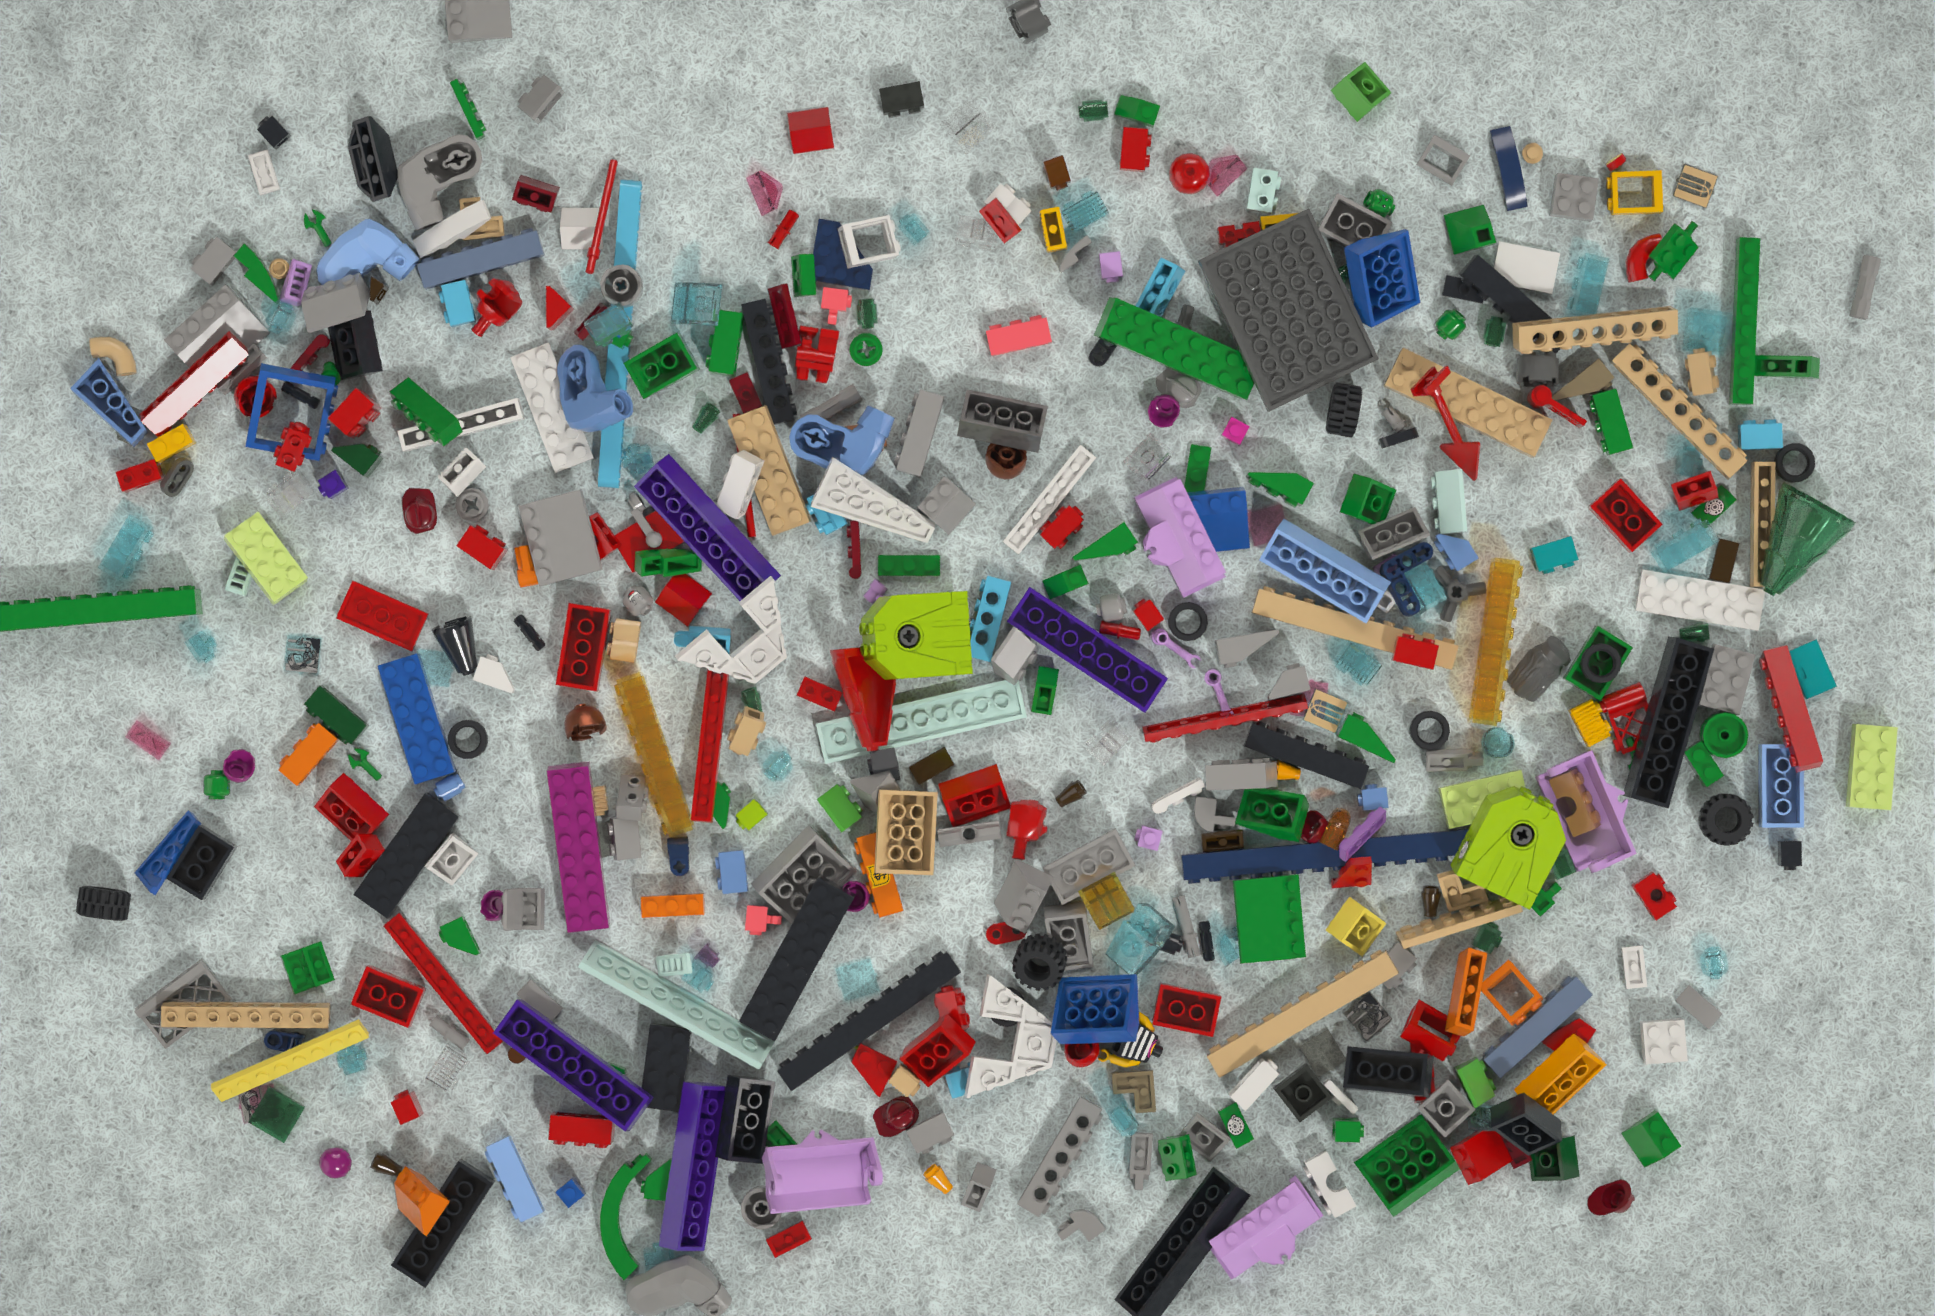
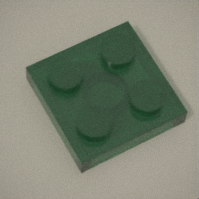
M269 1086L248 1123L285 1143L306 1106Z

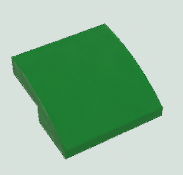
M321 941L280 956L294 995L335 980Z

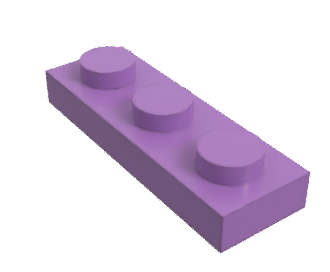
M1379 807L1375 812L1371 811L1366 821L1362 825H1357L1348 839L1342 840L1339 845V858L1346 862L1386 822V810Z

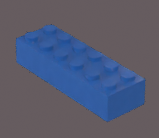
M420 653L378 665L414 784L457 772Z

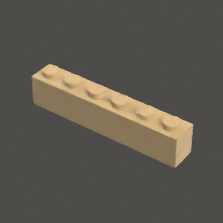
M1752 462L1750 587H1774L1775 462Z

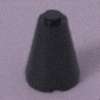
M471 616L447 621L441 629L439 625L434 627L432 633L456 672L462 673L463 676L474 673V669L477 667Z

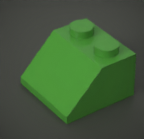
M1366 62L1345 76L1330 90L1357 122L1392 93Z
M836 784L820 796L817 801L842 833L863 817L860 814L863 810L856 801L854 803L851 802L848 798L851 794L844 785L840 787Z
M1474 1057L1453 1067L1470 1104L1474 1108L1479 1107L1495 1096L1493 1091L1496 1090L1492 1079H1487L1484 1073L1488 1070L1483 1060L1479 1061L1477 1057Z

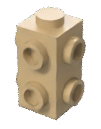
M1705 348L1693 349V353L1688 354V359H1685L1686 370L1690 372V379H1688L1689 391L1692 392L1693 396L1717 392L1719 378L1714 373V367H1716L1715 355H1712V351L1705 352Z
M745 706L742 713L738 712L735 719L736 727L735 729H730L727 740L730 741V750L736 754L748 756L751 749L755 750L758 743L757 735L758 733H763L766 722L764 721L763 712Z

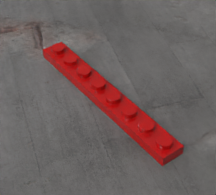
M707 670L691 821L706 823L713 822L729 680L728 674H720Z
M1303 693L1230 708L1231 710L1227 711L1220 710L1143 726L1145 742L1155 743L1164 738H1178L1188 733L1198 734L1207 729L1218 730L1222 726H1237L1246 721H1260L1265 717H1280L1290 712L1300 713L1304 709H1308L1306 696Z
M398 913L383 925L483 1051L489 1054L500 1045L503 1040L493 1034L494 1028L403 915Z

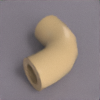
M113 337L90 338L92 358H110L114 362L116 376L137 374L132 351L124 342Z

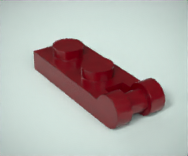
M323 334L318 335L290 369L303 371L308 364L311 366L317 360L318 356L316 354L319 350L329 346L330 339Z
M850 521V525L847 526V538H851L852 546H848V559L852 558L853 567L849 570V576L853 579H858L862 574L860 528L858 521Z

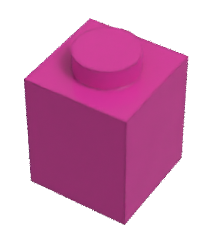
M1231 417L1221 436L1239 446L1250 426Z

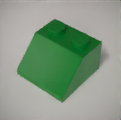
M1354 473L1340 513L1371 525L1383 521L1387 518L1397 490L1374 479Z
M1656 1110L1621 1133L1644 1168L1667 1157L1681 1147L1670 1128Z

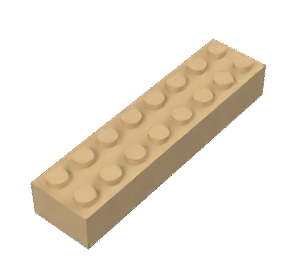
M1402 348L1383 386L1440 413L1433 397L1430 395L1413 397L1410 389L1431 367H1436L1437 372H1439L1443 366ZM1451 371L1440 384L1442 390L1441 394L1453 420L1534 458L1552 419Z

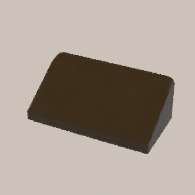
M372 276L370 300L375 304H379L389 290V287Z
M944 746L911 765L909 769L918 785L955 764Z
M1243 830L1202 833L1201 844L1203 853L1244 848Z

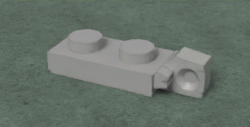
M255 343L247 349L249 353L247 360L243 364L237 365L228 378L222 379L217 383V388L224 395L232 391L241 380L246 378L267 358Z
M1468 749L1426 750L1425 768L1427 772L1467 771L1472 766H1483V752H1475Z
M1132 1132L1129 1174L1130 1179H1135L1134 1190H1143V1180H1149L1153 1133Z

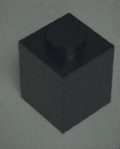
M267 116L259 123L260 127L257 130L276 150L291 137L274 116L270 118Z
M1778 841V866H1784V870H1796V866H1802V841Z

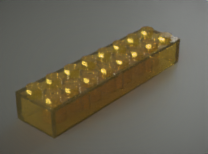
M1491 558L1468 722L1497 726V722H1501L1502 710H1499L1500 702H1504L1505 689H1502L1503 681H1507L1508 669H1505V665L1511 656V648H1508L1509 640L1513 639L1514 628L1511 627L1513 619H1516L1517 607H1514V601L1519 598L1520 587L1517 586V580L1522 577L1523 566H1520V561Z
M643 672L617 679V684L614 685L618 697L622 696L624 704L621 705L624 716L629 717L631 723L628 724L629 732L637 740V743L634 744L638 756L642 755L644 763L641 764L644 775L649 776L651 783H648V788L651 795L655 794L657 802L654 805L657 814H662L664 822L661 823L664 834H668L670 838L696 829L694 822L691 821V814Z

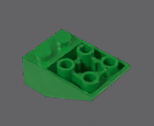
M1249 472L1246 475L1249 478L1248 483L1257 488L1260 485L1267 488L1266 492L1276 498L1279 495L1284 497V502L1294 508L1297 505H1303L1314 485L1312 481L1297 473Z

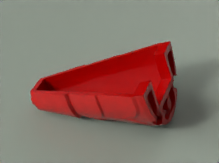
M860 647L830 650L832 663L843 690L845 702L850 711L849 716L861 746L866 747L867 751L879 750V746H885L888 743L896 679L884 680L864 661Z

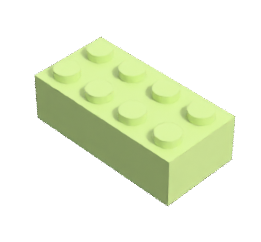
M259 512L224 535V541L272 605H275L307 582L308 577Z
M1852 724L1846 807L1891 810L1898 727Z
M1522 770L1510 771L1438 788L1447 828L1452 829L1472 824L1486 795L1513 786L1519 789L1521 786L1525 787Z

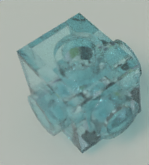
M633 443L628 445L626 449H623L622 465L630 473L635 475L646 472V469L654 466L651 450L647 443L641 445Z
M354 1044L338 1052L339 1056H336L339 1068H343L345 1076L367 1069L365 1061L368 1060L365 1048H361V1045L355 1046ZM350 1055L354 1057V1061L350 1060Z

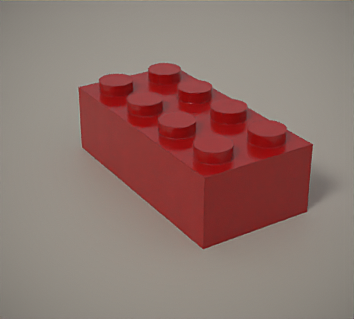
M573 603L568 604L556 685L599 691L612 610Z

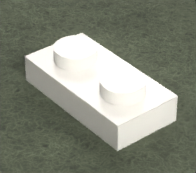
M1643 946L1621 947L1625 988L1647 987Z

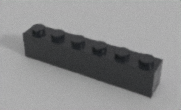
M1474 255L1459 273L1462 277L1461 281L1469 288L1473 286L1478 290L1476 294L1484 301L1488 299L1494 304L1492 308L1499 314H1506L1509 317L1508 322L1510 324L1552 319L1479 255ZM1559 331L1553 334V339L1559 336ZM1539 333L1533 336V340H1538ZM1560 347L1553 348V350L1549 352L1557 354V352L1560 350Z
M1257 721L1256 724H1251L1243 745L1244 747L1358 789L1362 788L1370 767L1365 764L1366 760L1356 756L1354 760L1346 758L1347 753L1336 749L1334 753L1327 751L1326 745L1317 742L1315 746L1308 744L1307 738L1298 735L1295 738L1287 736V731L1279 728L1276 731L1268 729V724Z

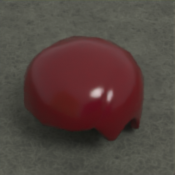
M1316 810L1307 812L1301 838L1304 841L1312 844L1322 840L1328 832L1327 819Z

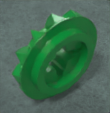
M859 334L850 344V355L854 362L861 366H871L877 363L882 356V344L873 334ZM863 341H865L868 347H875V349L869 351L868 359L865 353H857V351L863 349Z

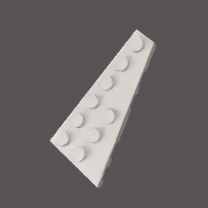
M832 457L811 501V507L925 543H928L935 529L933 521L834 457Z

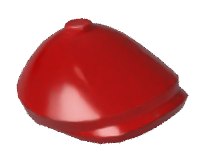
M1099 1043L1064 1044L1065 1057L1075 1067H1087L1099 1055Z

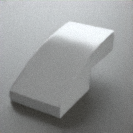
M1088 235L1075 244L1065 256L1059 268L1061 273L1079 262L1075 254L1092 243Z
M531 979L517 993L522 1000L551 1021L563 1009L561 1005Z
M1690 985L1675 1000L1707 1029H1710L1722 1015L1718 1009Z

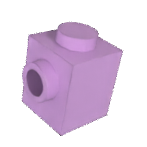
M1142 825L1141 829H1137L1134 841H1138L1137 846L1158 851L1163 831Z

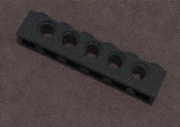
M766 299L741 304L764 403L767 405L774 425L795 421L794 416L798 414L795 403L791 404L789 398L793 393L790 383L786 384L784 377L788 375L786 364H781L780 355H783L781 343H776L775 335H778L776 322L771 323L770 315H773L771 302L767 303ZM759 316L766 318V324L763 327L755 325V319ZM764 336L771 339V344L766 348L761 347L759 344L760 339ZM769 356L776 359V364L771 368L766 367L764 364L765 359ZM774 376L779 377L781 380L777 388H772L769 385V380ZM783 397L785 405L782 408L775 407V398Z

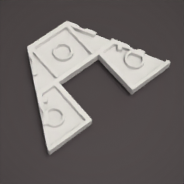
M770 576L739 602L761 629L729 655L706 629L676 654V659L680 662L682 660L695 664V666L700 668L705 667L710 671L720 674L725 673L733 678L745 679L747 682L756 684L787 658L786 649L784 648V636L781 631L780 611L777 605L778 598L775 593V580Z
M987 974L979 1015L982 1017L1018 1021L1010 1061L979 1056L971 1057L964 1094L966 1098H970L972 1095L983 1091L992 1090L994 1087L1014 1082L1018 1078L1033 1075L1037 1071L1052 1068L1057 1040L1050 1034L1052 1021L991 975Z

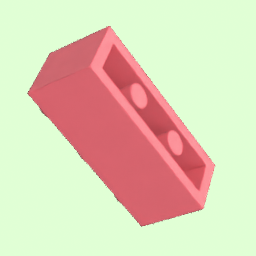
M1042 315L1030 317V321L1022 323L1021 319L1009 322L1010 326L1002 327L1001 324L989 326L990 330L986 331L991 356L1052 343L1047 317L1042 318Z

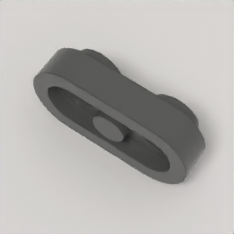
M184 457L176 459L161 481V491L169 497L177 496L194 471L193 463Z

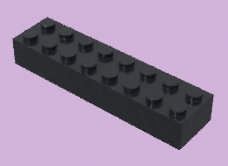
M1668 636L1624 788L1625 794L1622 796L1669 809L1714 648Z
M822 875L818 876L739 1020L740 1023L773 1041L777 1039L856 895L855 893Z
M1213 1167L1114 1300L1132 1316H1161L1211 1250L1212 1245L1209 1240L1229 1226L1251 1195L1227 1175Z

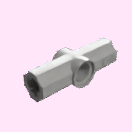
M999 821L937 829L940 847L1001 839ZM967 828L975 831V837L971 840H967L963 836V832Z

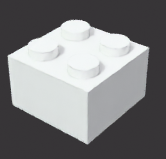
M1684 1019L1640 1021L1644 1064L1688 1061Z

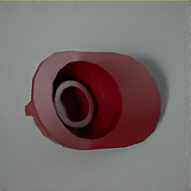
M409 488L402 497L406 527L415 534L433 530L437 523V511L433 493L430 489Z
M905 1096L896 1097L883 1104L873 1114L879 1135L893 1137L910 1128L916 1123L919 1117V1110L912 1100Z
M1620 1179L1596 1188L1589 1195L1587 1206L1591 1213L1598 1216L1613 1212L1624 1213L1631 1207L1635 1197L1631 1193L1630 1184L1626 1180Z

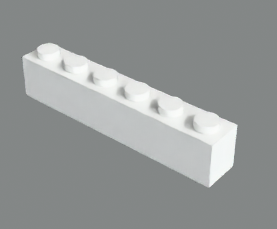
M515 398L454 415L458 419L463 431L456 438L524 420L525 417L520 399ZM417 426L397 431L404 452L439 443L438 441L433 442L426 431L422 432Z

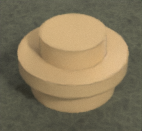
M1529 143L1523 148L1522 157L1527 163L1535 164L1542 159L1543 150L1538 144Z
M278 258L271 262L269 272L276 279H284L287 276L290 265L286 260Z

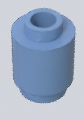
M451 774L435 783L436 788L433 790L439 800L443 798L444 801H447L462 793V790L466 787L459 774L454 776Z

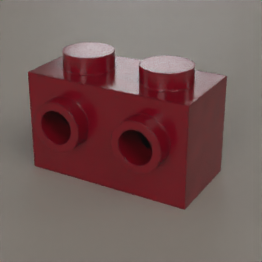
M520 174L512 200L524 206L535 207L542 212L552 213L560 187Z

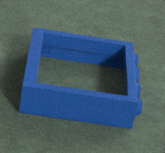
M261 363L245 447L274 452L276 446H281L282 444L281 442L256 438L268 377L327 389L315 449L304 447L302 452L305 455L304 458L319 461L320 455H325L327 443L323 442L324 435L329 436L331 424L327 423L328 416L334 411L335 404H331L332 397L337 396L338 386L335 385V377Z

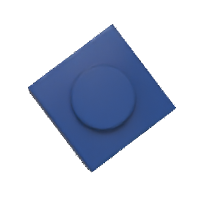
M573 1177L556 1191V1194L569 1208L581 1199L586 1192Z

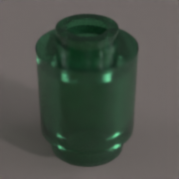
M1102 99L1082 101V106H1078L1079 118H1083L1084 122L1100 121L1109 117L1107 101H1102Z
M874 299L858 300V305H856L857 325H862V329L874 328V324H878L877 304L874 303Z
M1491 316V319H1486L1483 334L1484 345L1500 347L1501 343H1503L1507 324L1503 322V318Z

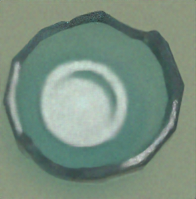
M1500 727L1490 728L1483 733L1481 747L1487 756L1496 759L1507 757L1512 753L1515 746L1512 734Z

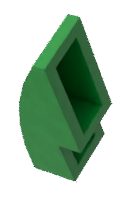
M243 244L234 257L249 269L244 276L278 304L280 297L271 274L258 255L248 245Z
M686 549L635 551V571L641 577L656 574L668 577L702 571V560L693 550Z

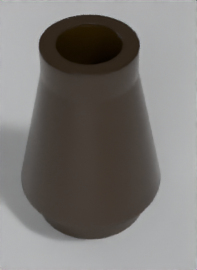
M1079 780L1071 781L1055 799L1060 807L1063 808L1065 805L1084 798L1087 791Z
M1423 886V891H1421L1424 916L1426 917L1437 916L1441 896L1438 886Z
M376 1153L370 1168L374 1169V1172L397 1178L403 1166L398 1165L384 1153Z

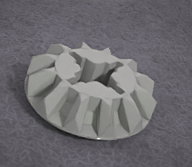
M466 489L456 499V511L464 520L478 521L487 513L489 508L488 498L478 489ZM478 498L476 500V506H478L477 508L480 510L478 511L477 509H471L467 513V508L469 507V505L467 504L465 499L468 501H473L474 499Z

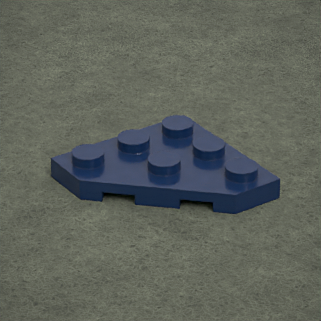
M819 219L813 250L815 281L870 290L873 269L870 264L847 268L838 228L842 226L840 222ZM857 248L859 259L865 258Z

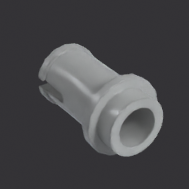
M1392 406L1381 414L1393 427L1392 430H1395L1397 433L1407 426L1406 420H1402Z

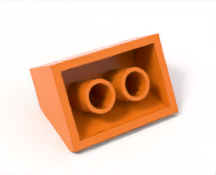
M405 1166L394 1183L397 1206L427 1236L448 1205L449 1200L424 1175Z

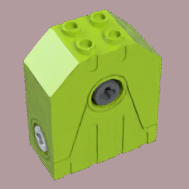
M967 591L879 597L861 618V623L859 624V632L862 635L863 642L860 646L861 655L864 657V661L884 680L973 674Z
M1513 786L1486 795L1450 866L1457 876L1530 910L1565 844L1566 838L1558 813L1554 809V805L1550 803L1551 800L1542 795L1536 797L1531 794V790L1523 786L1520 789Z

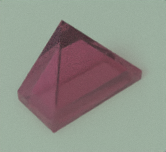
M1236 154L1212 159L1209 163L1210 176L1206 184L1218 197L1247 167Z
M762 170L746 178L761 216L776 210L783 190L782 184Z
M136 720L125 736L158 760L161 759L171 744L138 720Z

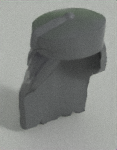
M1550 636L1544 643L1530 649L1507 678V683L1511 684L1514 693L1531 702L1536 701L1543 695L1547 688L1560 676L1563 665L1566 667L1571 662L1567 647L1557 637Z

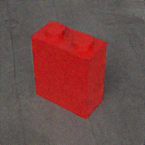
M1477 1130L1450 1147L1454 1159L1468 1185L1484 1180L1513 1161L1500 1134L1494 1130Z

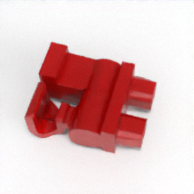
M800 325L799 334L802 344L797 346L794 366V368H797L796 379L807 381L809 370L817 371L816 382L826 384L830 373L833 371L840 331L821 328L816 349L811 346L812 339L817 335L819 328Z

